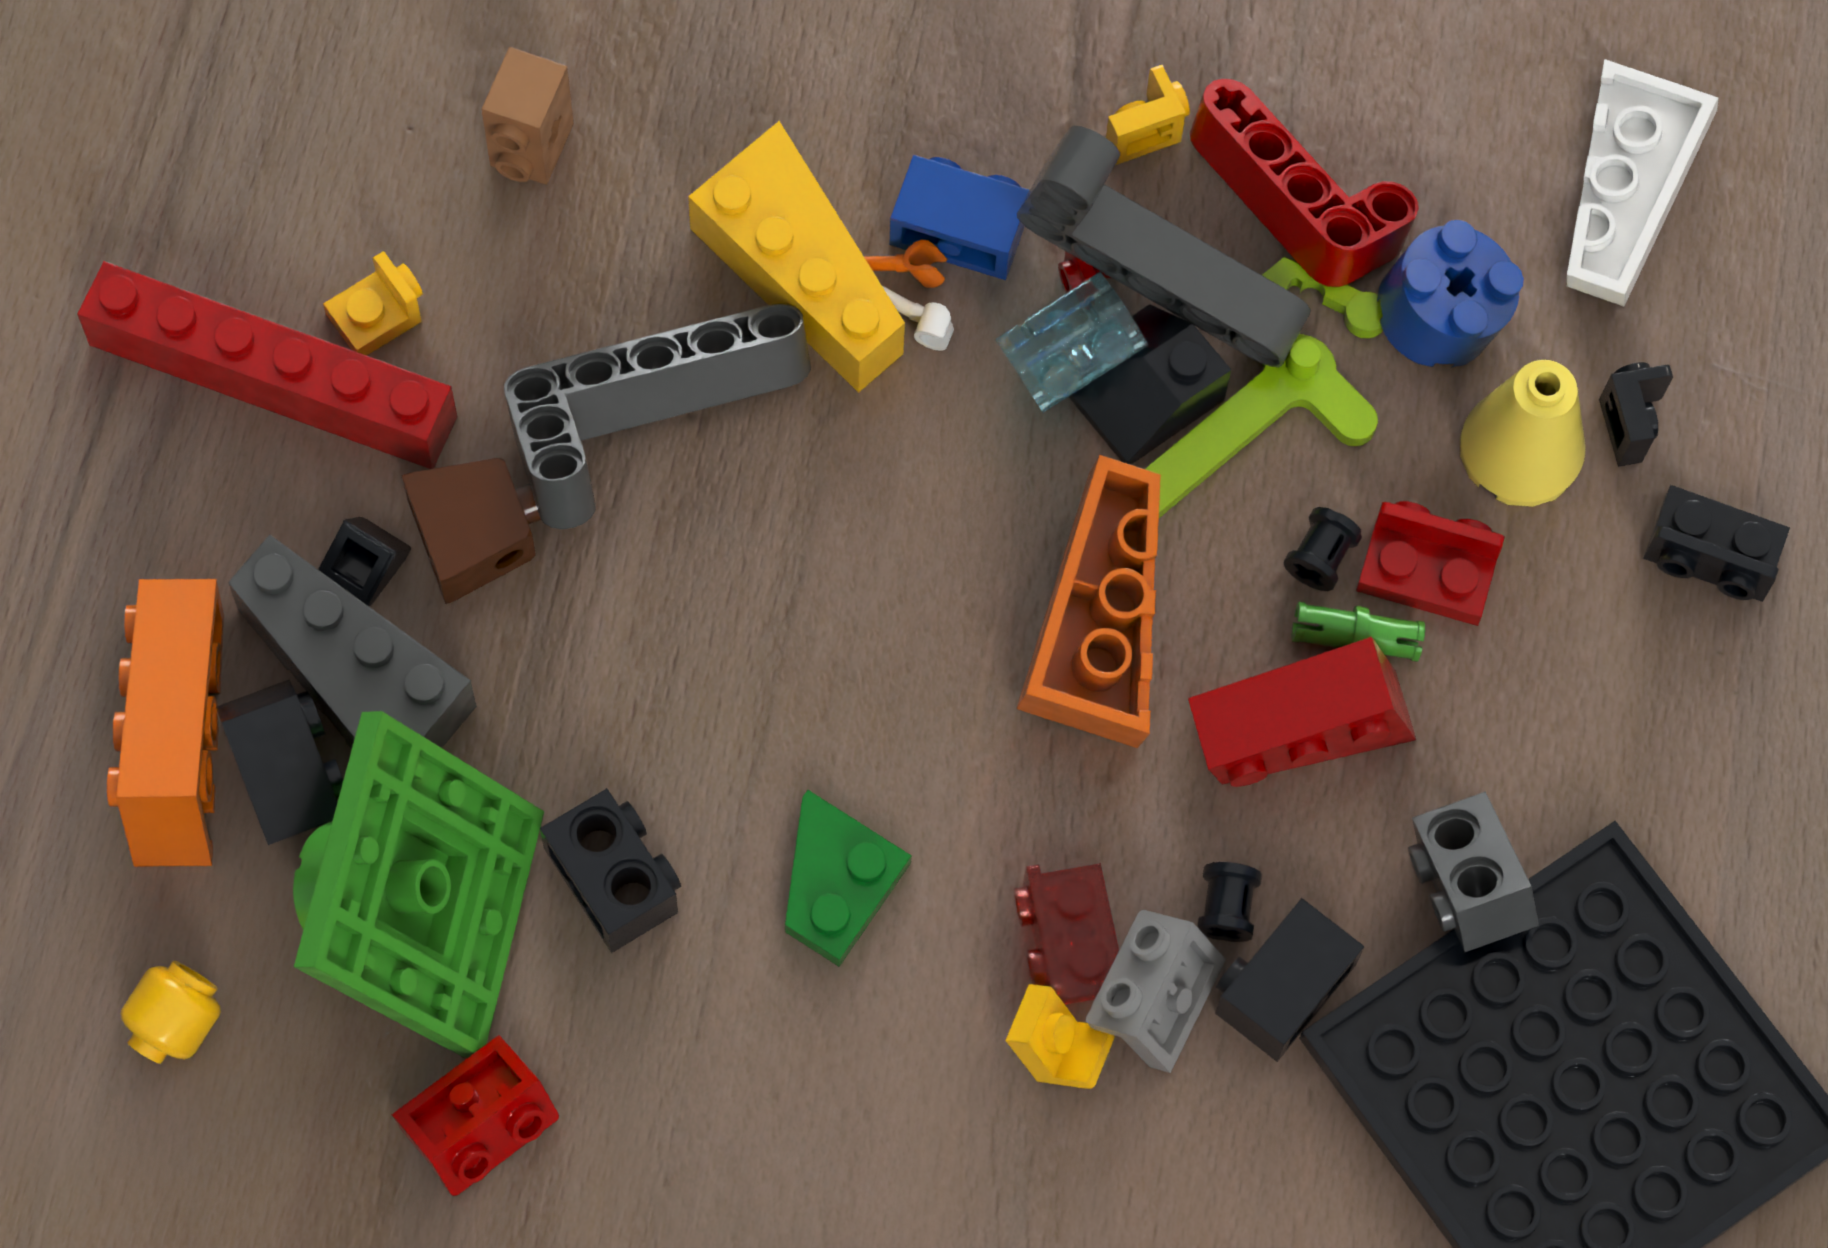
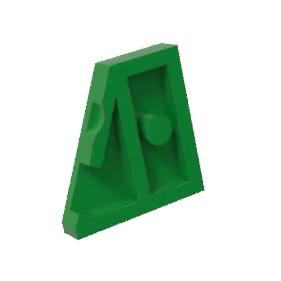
M807 790L802 797L785 932L840 967L910 866L912 855L810 790Z

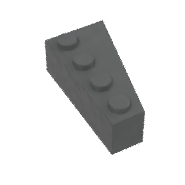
M271 535L264 540L228 582L238 611L282 665L293 674L305 691L308 690L316 707L322 714L328 717L345 738L351 750L362 712L383 711L442 748L477 707L471 680Z

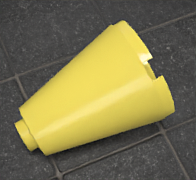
M1537 360L1528 363L1481 400L1469 413L1461 432L1460 457L1466 472L1478 487L1481 484L1487 490L1497 495L1496 500L1507 505L1529 507L1553 501L1565 492L1566 488L1573 483L1580 473L1585 458V438L1577 383L1572 373L1557 362Z

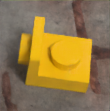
M1163 65L1150 68L1147 86V99L1149 102H1130L1118 109L1114 115L1108 116L1106 138L1120 151V157L1115 165L1180 143L1182 140L1184 120L1190 114L1189 102L1182 85L1178 81L1171 83Z
M384 251L372 257L375 267L374 273L323 303L327 317L350 349L366 356L422 322L417 298L422 296L423 292L418 281L404 263L395 267Z
M1029 984L1005 1041L1037 1082L1091 1089L1097 1083L1115 1035L1094 1030L1088 1023L1077 1022L1052 987Z

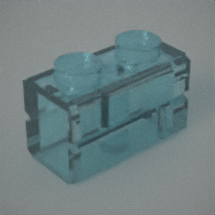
M1101 272L1027 318L1022 326L1016 325L995 339L1042 413L1148 346L1147 341L1123 301Z

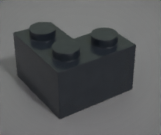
M286 680L216 707L268 845L333 821L343 778L335 759L325 763L321 760L314 739L326 734L308 690L296 694L290 680Z

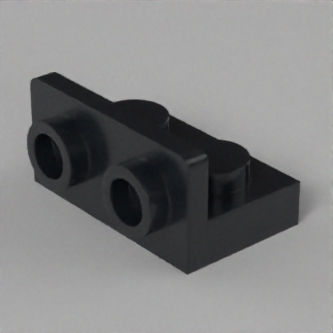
M1670 484L1643 559L1656 563L1658 568L1668 575L1677 578L1695 577L1717 585L1719 591L1731 598L1739 600H1750L1753 598L1763 602L1778 574L1779 569L1777 565L1790 527Z

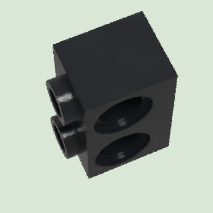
M607 788L540 828L544 850L611 953L678 913L675 890L681 887L678 876L662 853L652 858L640 839L647 835L640 817L628 801L618 806ZM593 831H605L615 838L609 848L600 852H592L581 846V841L587 834ZM628 883H639L650 891L644 901L635 905L623 904L614 896L620 887Z

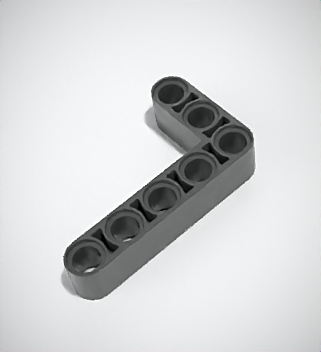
M1082 126L1070 127L1045 162L1018 210L1017 218L1038 236L1182 319L1193 323L1196 327L1248 357L1271 367H1281L1311 313L1309 306L1292 292L1106 186L1105 182L1120 157V151L1110 140L1091 129Z
M767 305L529 366L509 376L504 384V393L514 437L539 516L543 523L557 529L574 528L587 522L596 510L586 456L581 443L582 440L787 388L803 381L811 371V363L802 313L791 305Z

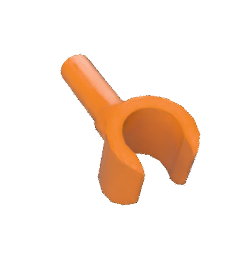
M921 239L914 242L908 247L905 254H896V256H864L872 271L910 272L926 288L938 287L945 281V277L931 264L946 262L948 259L928 240Z

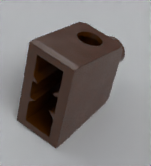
M492 458L402 475L407 501L445 604L460 599L531 561L536 556L529 524L540 521L541 518L530 485L515 489L504 459Z

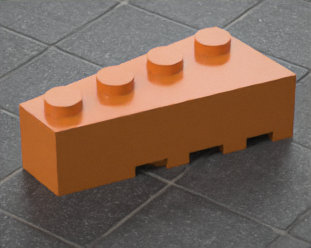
M1099 455L1088 474L1016 709L1135 748H1139L1150 734L1151 711L1149 710V695L1153 669V653H1151L1153 616L1155 615L1156 599L1154 576L1158 547L1161 474L1103 455Z
M139 579L136 605H127L125 609V638L127 643H132L131 658H121L119 664V691L121 697H126L125 712H115L113 744L115 751L121 752L119 767H109L107 800L110 807L119 808L134 867L212 866L213 842L209 839L204 813H215L216 787L213 784V763L210 751L218 750L219 726L215 696H208V694H219L221 690L224 613L217 579Z

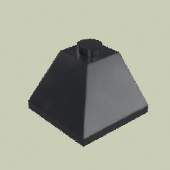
M1149 304L1053 369L1051 376L1122 462L1132 465L1223 402L1228 388L1231 368L1193 323Z

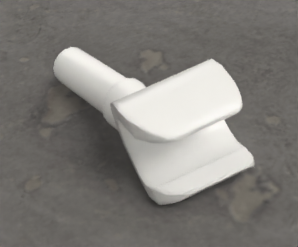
M882 286L897 311L909 317L910 320L918 322L914 333V338L918 343L938 351H943L947 348L954 328L951 323L950 312L946 306L932 302L927 303L924 307Z

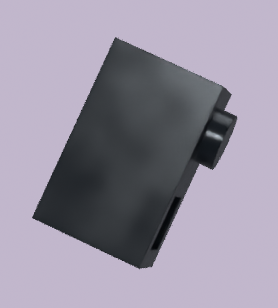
M1301 898L1249 962L1238 957L1221 977L1216 988L1223 994L1215 1014L1278 1062L1354 969L1365 946Z

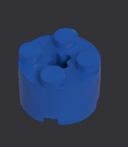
M1451 220L1443 226L1431 228L1420 234L1410 244L1385 275L1379 286L1377 302L1380 299L1383 314L1380 323L1383 332L1390 343L1402 355L1417 364L1433 367L1435 363L1454 364L1452 367L1463 366L1478 357L1513 317L1518 306L1519 293L1523 287L1524 278L1522 272L1516 264L1512 263L1505 251L1494 240L1475 230L1466 221Z

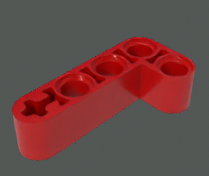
M1218 79L1206 86L1190 130V141L1200 155L1311 278L1328 287H1341L1392 261L1400 254L1419 210L1418 201L1408 188L1396 182L1382 181L1348 197L1250 88L1233 79Z

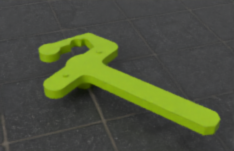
M1283 257L1262 274V276L1286 290L1291 286H1297L1300 289V293L1307 288L1318 290L1323 296L1322 305L1343 314L1347 329L1357 337L1368 339L1376 337L1383 332L1380 319L1383 317L1380 299L1377 302L1378 294L1374 292H1362L1349 285L1341 287L1325 286L1311 278L1297 262ZM1299 334L1281 367H1271L1263 364L1264 369L1259 375L1145 468V470L1161 474L1159 518L1291 408L1304 407L1308 409L1340 442L1348 446H1361L1373 438L1378 424L1377 413L1373 406L1336 370V362L1330 349L1323 342L1312 336Z

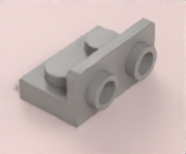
M1141 910L1137 914L1086 1016V1022L1094 1030L1121 1037L1150 1068L1171 1073L1226 959L1193 922Z

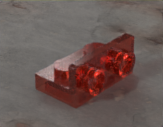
M1101 863L1041 873L1039 864L1026 866L1023 887L1014 888V897L1020 926H1032L1036 949L1027 950L1031 983L1033 985L1052 987L1065 1005L1094 1000L1119 952Z

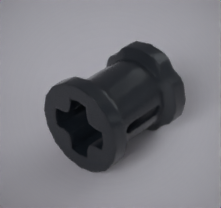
M1317 507L1312 510L1309 516L1311 527L1298 550L1290 551L1283 564L1285 569L1301 583L1320 591H1330L1334 589L1338 581L1336 570L1348 549L1358 546L1362 539L1361 529L1347 516L1326 507Z
M1212 862L1206 864L1203 870V878L1208 881L1204 916L1198 918L1197 927L1206 937L1230 942L1252 940L1254 925L1249 921L1253 890L1261 885V872L1253 867L1232 862Z

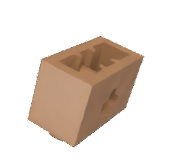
M509 47L481 109L490 166L495 167L500 174L511 180L527 182L530 179L547 185L574 125L568 68L566 65Z

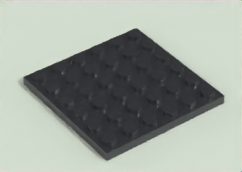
M1616 821L1528 879L1533 890L1539 926L1464 952L1453 929L1303 1030L1299 1037L1453 1248H1704L1828 1160L1827 1093Z

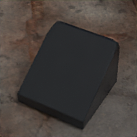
M364 517L345 519L318 570L367 606H371L404 563L411 547Z

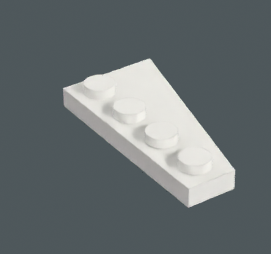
M1604 59L1581 202L1578 208L1567 271V287L1623 307L1625 306L1717 112L1718 97Z

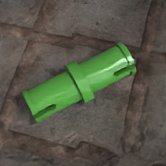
M1298 602L1296 605L1294 617H1298V622L1318 624V626L1293 622L1292 642H1306L1339 648L1372 637L1384 655L1406 658L1418 662L1423 648L1418 646V642L1397 638L1424 641V621L1415 622L1371 615L1369 608L1355 606L1352 612L1308 605L1305 602Z

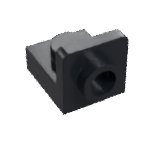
M1638 362L1623 366L1616 370L1614 374H1611L1599 398V402L1618 467L1642 463L1651 444L1657 438L1658 418L1651 402L1661 400L1673 379L1670 365L1650 367L1648 363Z

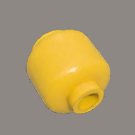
M175 960L172 961L169 968L164 966L149 968L124 1004L120 1013L124 1025L133 1033L127 1042L128 1045L144 1057L158 1064H161L167 1055L184 1060L192 1057L221 1014V1007L214 997L218 989L217 986L195 970Z

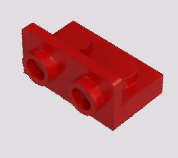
M1399 501L1395 504L1382 502L1356 591L1478 626L1505 536L1492 532L1488 525L1477 520L1458 519L1453 521L1432 515L1426 507L1414 502Z
M500 1035L391 1114L399 1128L432 1166L442 1184L452 1196L459 1195L473 1183L482 1180L493 1168L525 1144L538 1138L545 1129L559 1118V1114L540 1080Z

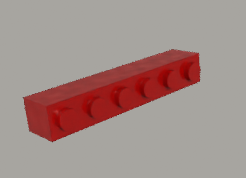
M103 261L77 313L89 346L428 469H434L458 417L452 386Z

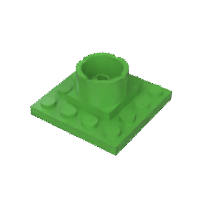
M383 711L362 712L333 821L320 826L308 837L299 855V858L302 860L301 865L295 870L293 898L303 933L294 968L461 1057H470L487 1044L544 811Z

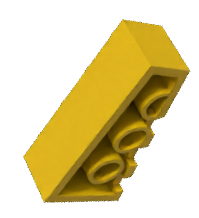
M780 121L775 123L688 196L690 229L768 305L785 304L797 308L803 315L807 343L858 393L903 355L905 322Z

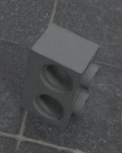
M1486 792L1412 817L1417 844L1409 846L1408 852L1413 868L1421 884L1432 881L1436 893L1430 894V899L1438 923L1443 932L1454 928L1464 952L1539 926L1532 886Z

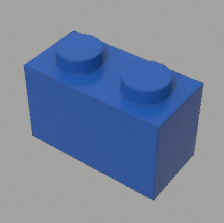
M913 155L890 217L889 245L907 250L916 241L921 239L928 240L948 259L947 263L1006 280L1025 227L1017 218V212L1030 190L1022 188L1016 181L1002 175L986 177L963 170L957 163L946 158L933 157L926 159Z

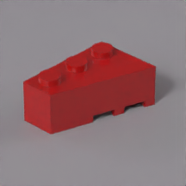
M1372 637L1188 698L1208 770L1222 785L1230 783L1234 787L1247 786L1265 779L1268 774L1417 740L1396 670Z

